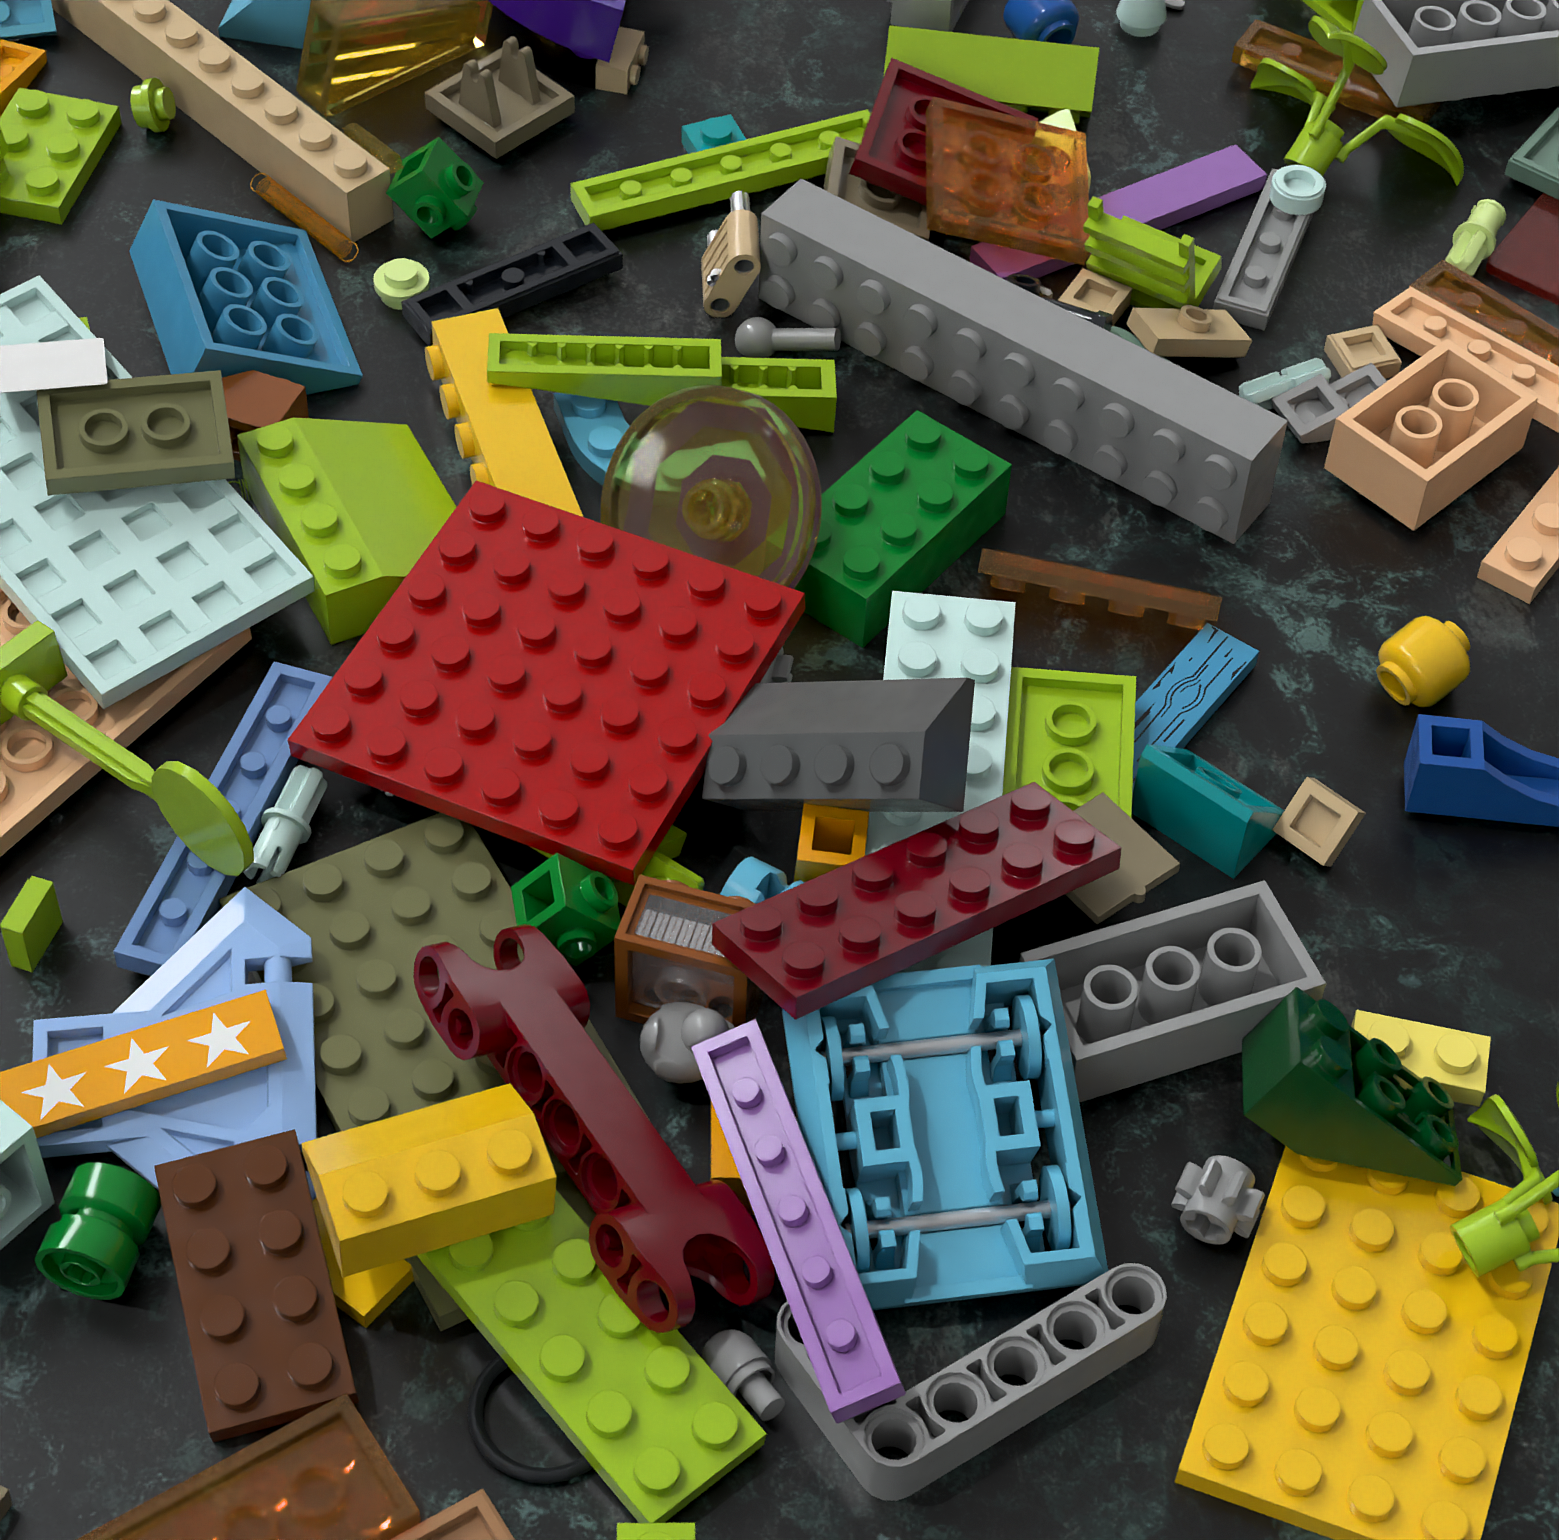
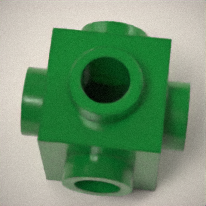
M437 137L402 159L386 194L430 238H433L450 227L453 230H458L471 220L477 211V206L474 203L484 182L440 137Z
M556 853L511 886L517 926L527 924L536 927L556 947L569 964L577 967L614 940L621 922L618 908L619 897L614 881L603 873L593 871Z

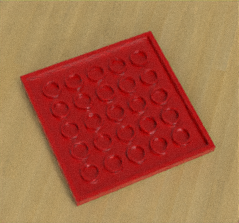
M476 480L288 738L290 753L295 758L551 855L559 853L591 870L601 872L604 875L635 886L639 875L645 870L705 773L706 759L713 742L709 734L724 724L753 685L761 682L805 611V593Z

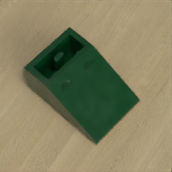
M1296 986L1242 1039L1244 1116L1295 1153L1456 1186L1462 1181L1458 1150L1459 1141L1456 1135L1453 1111L1454 1103L1450 1094L1433 1078L1425 1076L1421 1079L1402 1065L1397 1054L1385 1042L1377 1038L1369 1040L1352 1028L1342 1012L1329 1001L1324 999L1316 1001Z

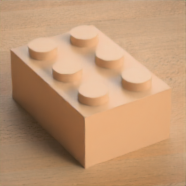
M1446 338L1336 418L1324 468L1415 531L1523 448L1538 398Z

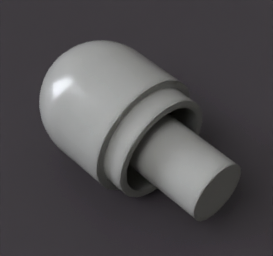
M724 1330L713 1335L705 1344L702 1352V1359L737 1400L743 1406L749 1404L761 1420L768 1421L777 1416L782 1411L785 1401L772 1386L775 1372L771 1368L770 1359L750 1336L741 1331Z

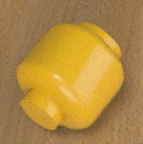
M1430 616L1417 617L1382 644L1378 654L1380 665L1376 669L1378 679L1386 692L1404 706L1411 703L1418 707L1433 706L1462 684L1470 673V660L1467 651L1470 650V642L1465 633L1451 621L1442 623Z

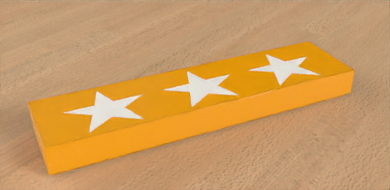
M265 989L0 1072V1100L32 1125L36 1138L274 1064L286 1060L287 1057Z

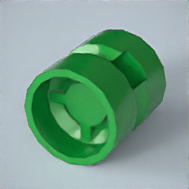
M86 1163L78 1166L59 1205L61 1221L50 1224L35 1257L38 1270L60 1288L79 1296L98 1300H111L120 1297L140 1256L138 1246L146 1241L161 1208L160 1194L151 1183L138 1174L122 1167L106 1163Z

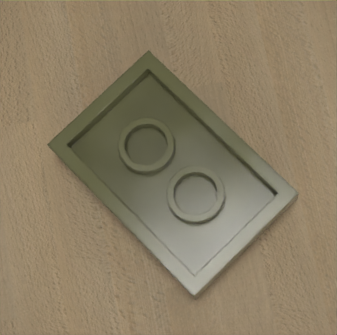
M221 370L108 380V383L105 385L36 390L48 496L235 478Z

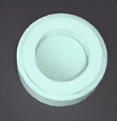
M1303 165L1285 166L1274 173L1269 198L1276 208L1285 213L1293 215L1311 214L1322 205L1326 182L1320 173L1310 167Z

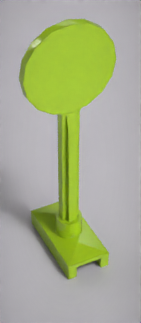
M37 620L0 647V726L14 715L25 721L32 720L131 789L149 796L159 805L162 814L177 836L209 867L224 875L239 876L253 863V844L242 820L221 792L197 770L179 761H167L154 771L148 763L48 697L47 691L68 676L54 630Z

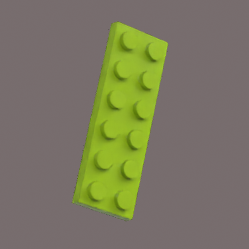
M557 1190L553 1215L417 1255L639 1523H665L764 1445L767 1433L676 1329L670 1332L657 1333L648 1329L620 1299L598 1268L591 1254L589 1227Z

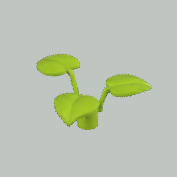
M1316 15L1309 21V31L1318 44L1326 50L1343 57V67L1328 97L1317 91L1315 85L1309 79L1273 59L1264 58L1259 63L1255 78L1251 83V89L1283 93L1312 105L1303 130L1284 158V162L1288 166H1307L1316 170L1323 177L1334 159L1344 163L1352 151L1379 131L1387 129L1398 141L1427 156L1447 170L1453 177L1456 186L1463 178V160L1455 145L1436 129L1404 114H1399L1397 118L1389 115L1382 116L1343 146L1340 140L1344 135V131L1328 119L1336 109L1335 104L1354 65L1356 64L1377 75L1383 74L1387 68L1385 58L1360 37L1347 31H1341L1335 24Z
M1559 1082L1557 1083V1087H1556V1096H1557L1558 1106H1559ZM1497 1094L1485 1099L1482 1106L1471 1114L1467 1121L1478 1127L1514 1161L1523 1173L1524 1180L1499 1201L1450 1225L1457 1246L1477 1277L1512 1260L1520 1272L1533 1265L1559 1262V1248L1531 1251L1529 1243L1539 1239L1540 1234L1532 1216L1527 1210L1541 1199H1543L1544 1205L1552 1202L1551 1192L1559 1187V1170L1545 1179L1538 1165L1533 1147L1521 1124L1502 1098Z

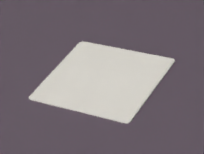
M103 338L0 346V393L105 385L108 383Z

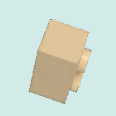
M624 27L618 28L610 62L598 59L596 63V89L627 94L631 84L637 85L640 76L639 65L646 64L649 47L644 45V31Z

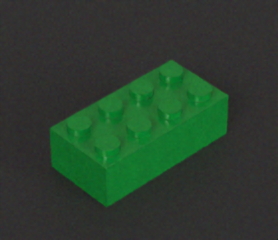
M916 410L813 502L802 568L783 586L805 593L804 612L861 648L865 647L889 624L892 591L922 593L1006 514L1012 464ZM793 520L770 540L769 571L787 556Z

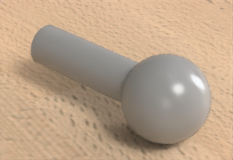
M761 317L745 320L738 327L735 334L737 350L749 358H766L776 351H838L841 344V335L838 328H776L769 320Z

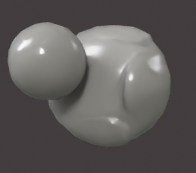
M689 1002L663 1004L643 1025L640 1035V1051L645 1062L655 1072L657 1077L672 1083H693L703 1078L691 1046L735 1027L717 1011Z

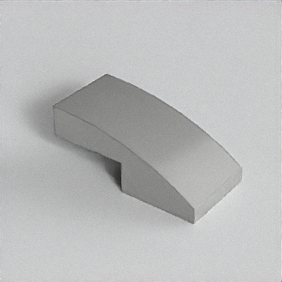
M1373 363L1331 384L1328 383L1322 374H1319L1271 399L1272 407L1280 417L1288 420L1287 426L1301 443L1331 440L1336 418L1379 388L1387 380Z

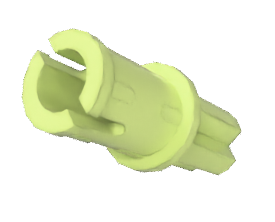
M1491 199L1478 201L1477 206L1474 205L1468 220L1460 224L1455 230L1452 240L1453 246L1445 259V264L1449 267L1446 274L1452 280L1458 276L1464 280L1471 279L1481 261L1489 257L1496 247L1495 236L1506 221V212L1500 203Z

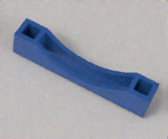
M1418 714L1404 760L1405 811L1559 827V758L1530 750L1504 737L1481 720Z

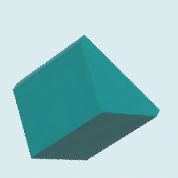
M1147 744L1140 755L1132 796V814L1233 879L1277 834L1272 829L1285 811L1188 749Z

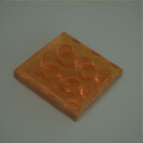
M932 97L926 110L927 229L1084 265L1090 252L1085 251V243L1090 234L1083 232V225L1088 219L1087 204L1089 203L1086 134Z

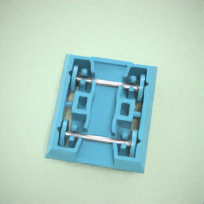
M1055 959L895 973L796 1020L782 1008L797 1121L873 1310L1082 1286L1108 1271ZM1007 1006H1012V1007H1011V1027H1012V1030H1008V1028L1010 1027V1019H1009L1008 1008H1005V1007H1007ZM996 1049V1055L989 1063L987 1050ZM1014 1057H1016V1062L1022 1078L1027 1081L1017 1082L1013 1061ZM852 1065V1071L847 1079L845 1066ZM1028 1079H1035L1037 1081L1041 1110L1035 1111L1030 1080ZM843 1100L847 1132L835 1133L831 1101ZM1038 1128H1045L1051 1165L1041 1168L1039 1179L1040 1201H1037L1036 1179L1033 1180L1030 1162L1041 1146ZM849 1150L856 1188H843L838 1151ZM1018 1221H1025V1226L1022 1230ZM1043 1230H1045L1046 1238L1052 1251L1045 1252L1042 1236ZM878 1238V1244L872 1251L870 1239Z

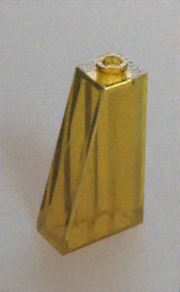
M311 0L296 91L324 117L341 113L485 45L493 4L488 0Z

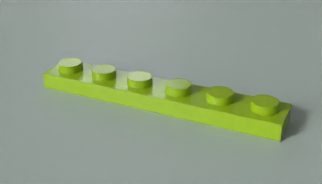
M867 109L573 182L570 183L571 201L585 226L594 222L603 231L729 199L736 191H742L743 195L745 192L748 194L796 182L800 179L813 178L826 174L829 152L836 136L860 144L870 112Z

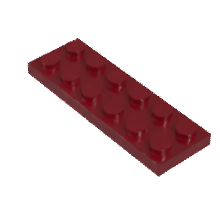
M1032 782L712 923V945L796 1020L1118 870L1122 847L1037 783Z

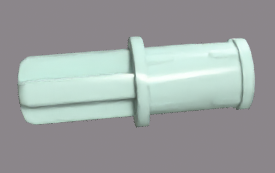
M302 765L295 767L275 806L265 810L261 817L264 828L253 848L254 861L243 872L250 880L254 878L258 868L263 869L256 882L257 884L274 877H280L281 874L285 873L298 845L308 841L312 833L309 822L327 788V781L322 777L323 773L315 767L308 768Z

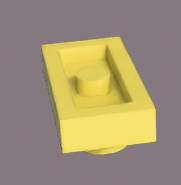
M1356 1010L1351 1025L1352 1028L1369 1040L1377 1038L1385 1042L1397 1054L1402 1065L1421 1079L1428 1076L1439 1082L1447 1090L1454 1102L1480 1107L1486 1090L1491 1037Z

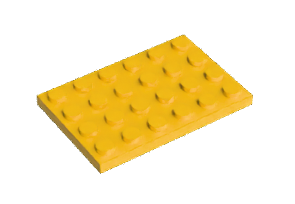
M1285 1145L1178 1468L1175 1483L1333 1540H1481L1552 1263L1533 1265L1520 1272L1512 1260L1477 1277L1457 1246L1450 1225L1499 1201L1513 1188L1462 1171V1181L1456 1186L1299 1155ZM1543 1199L1527 1209L1540 1234L1539 1239L1529 1243L1531 1251L1556 1249L1559 1238V1204L1550 1202L1544 1205Z

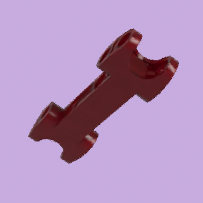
M527 924L502 929L496 936L493 945L496 970L484 967L473 961L462 949L446 941L422 947L415 958L413 977L416 992L432 1025L449 1050L457 1058L468 1060L486 1055L506 1084L510 1083L533 1111L542 1137L597 1215L592 1220L589 1228V1245L598 1268L616 1294L640 1322L648 1329L657 1333L670 1332L686 1326L692 1320L695 1312V1295L690 1275L699 1277L711 1284L720 1295L739 1306L765 1299L771 1293L774 1285L775 1267L765 1240L753 1218L726 1183L715 1179L695 1185L584 1030L590 1017V1001L587 990L564 956L536 927ZM517 944L520 945L523 951L524 959L520 961L518 956ZM743 1259L749 1268L750 1283L747 1281L744 1273ZM660 1287L667 1296L669 1312L661 1301Z

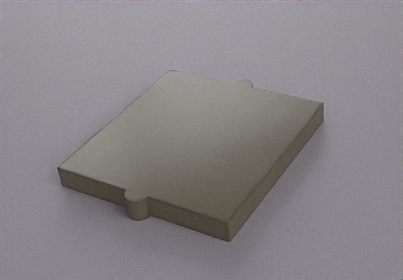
M1103 792L1074 810L1084 820L1122 847L1118 870L1065 894L1097 925L1133 901L1135 903L1144 902L1148 891L1179 872L1180 863Z

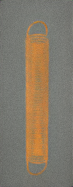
M259 173L267 176L264 179L271 181L269 182L271 186L265 194H262L259 188L258 191L257 188L256 191L253 190L301 229L306 230V233L315 238V240L342 261L349 262L343 260L342 258L344 257H340L343 256L341 255L342 253H336L339 251L336 248L339 244L343 247L345 239L346 244L348 239V245L349 242L350 245H353L352 243L356 245L357 253L355 257L357 256L358 246L355 242H352L351 239L267 174ZM314 219L315 223L312 225L311 228L310 226L308 227V225ZM328 232L331 235L333 234L329 241L326 238L324 239Z

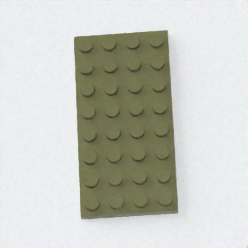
M438 813L281 874L280 877H274L247 888L312 939L313 962L293 966L292 982L313 984L316 1095L336 1133L506 1084L486 1055L462 1060L449 1050L432 1025L418 997L413 977L414 962L419 950L424 946L445 941L462 949L473 961L480 965L496 970L493 957V945L496 936L502 929L517 926L511 888L472 824L443 813ZM240 891L220 898V909ZM517 944L518 956L520 961L524 959L523 951L520 945ZM264 970L251 971L257 983H265ZM588 1020L584 1030L646 1115L591 1021ZM543 1138L557 1177L556 1190L590 1228L592 1220L597 1216ZM417 1255L404 1259L412 1266L414 1282L440 1332L469 1319Z

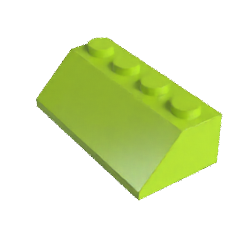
M889 25L884 74L891 58H894L1028 114V111L1049 113V117L1059 111L1069 109L1074 124L1079 125L1080 117L1090 118L1099 48Z

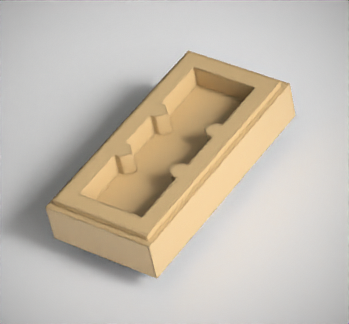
M1191 305L1182 306L1181 309L1132 308L1127 321V326L1146 350L1162 357L1241 358L1246 357L1252 342L1251 338L1226 310L1202 309Z

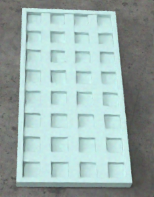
M40 275L0 294V346L96 338ZM104 347L107 380L133 378ZM37 391L0 393V588L30 624L39 620L54 630L64 664L103 709L314 591V576L226 479L48 496Z

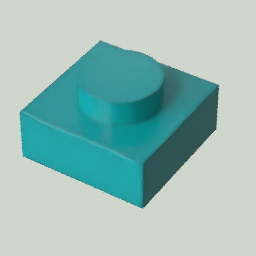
M731 114L682 126V144L688 154L746 140Z

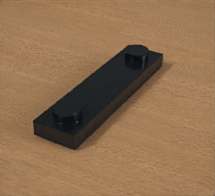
M593 222L401 301L402 314L428 346H432V321L496 308L499 309L503 319L623 269V254Z

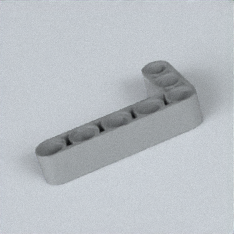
M1125 1263L1116 1266L907 1390L906 1395L836 1424L829 1411L805 1345L794 1339L801 1335L788 1301L782 1305L777 1315L775 1364L780 1375L861 1486L876 1498L884 1501H898L924 1488L1146 1352L1154 1344L1158 1334L1167 1299L1166 1286L1161 1277L1147 1266L1139 1263ZM1130 1305L1139 1309L1142 1314H1128L1117 1306ZM1074 1340L1081 1343L1085 1348L1082 1350H1072L1064 1347L1058 1341ZM1003 1375H1016L1024 1379L1028 1384L1012 1386L1004 1383L999 1377ZM945 1410H955L964 1414L969 1420L961 1423L944 1420L938 1413ZM883 1447H896L903 1450L908 1456L900 1460H890L882 1457L876 1451Z

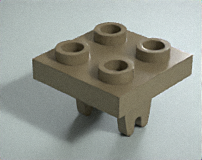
M514 36L503 41L501 49L478 62L471 59L463 64L462 71L425 92V104L428 111L495 159L575 113L574 95L535 69L531 48L526 46L519 50L518 41Z

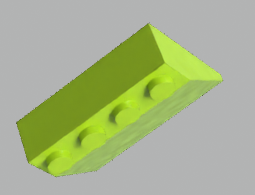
M293 417L237 435L244 486L246 487V479L249 495L251 497L252 494V500L263 521L314 576V591L306 595L305 598L330 644L333 645L365 634L456 508L455 503L410 428L406 424Z

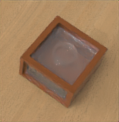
M639 875L614 937L615 1017L645 1024L648 1018L658 1011L663 1004L689 1002L717 1011L725 1020L733 1024L735 1028L756 1019L765 992L712 945V923L755 905V903L740 896L727 897L692 888L676 880H660Z

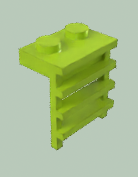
M1092 196L1087 204L1088 219L1083 225V232L1090 234L1085 243V251L1091 253L1086 262V268L1096 274L1133 288L1130 304L1138 308L1181 309L1185 305L1198 307L1222 268V256L1194 245V238L1186 234L1179 239L1127 216H1123L1120 220L1104 213L1103 200Z

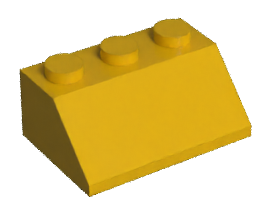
M510 1083L301 1143L302 1152L342 1278L554 1214L557 1177L533 1111Z

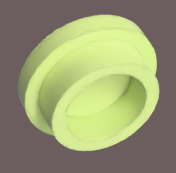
M398 258L384 263L376 270L373 277L374 289L381 297L383 303L390 308L402 310L401 301L427 291L430 286L427 269L422 264L405 258Z

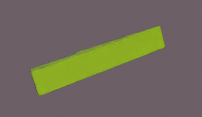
M489 333L487 382L682 411L698 398L771 409L781 425L834 432L837 401L835 360L721 357V339Z

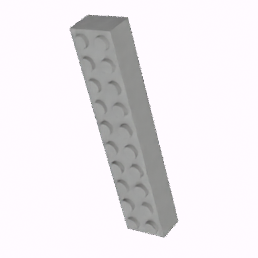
M803 179L798 180L761 213V269L759 272L758 299L815 328H838L841 341L865 355L875 358L910 378L954 399L958 403L966 405L995 420L1006 428L1026 436L1051 449L1053 452L1086 467L1103 478L1117 483L1233 544L1269 505L1288 420Z

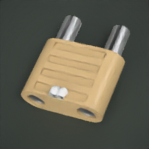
M736 191L730 197L731 213L725 218L719 230H712L707 235V249L701 259L703 306L705 312L712 317L730 316L737 309L761 269L758 220L756 215L750 211V199L746 192L743 195L742 191Z

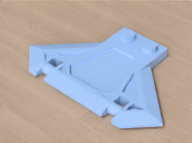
M244 887L113 1013L34 1020L33 1062L266 989L287 1057L286 1060L36 1138L42 1158L113 1152L159 1190L154 1166L293 1129L296 1131L302 1152L301 1143L317 1139L314 993L312 983L292 982V967L313 962L311 937ZM264 970L265 983L249 984L248 972ZM306 1171L313 1201L317 1196L309 1171Z

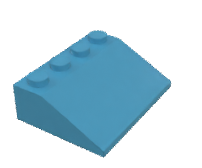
M153 199L129 252L171 374L221 370L223 378L255 370L303 385L306 389V395L359 384L363 377L306 230Z

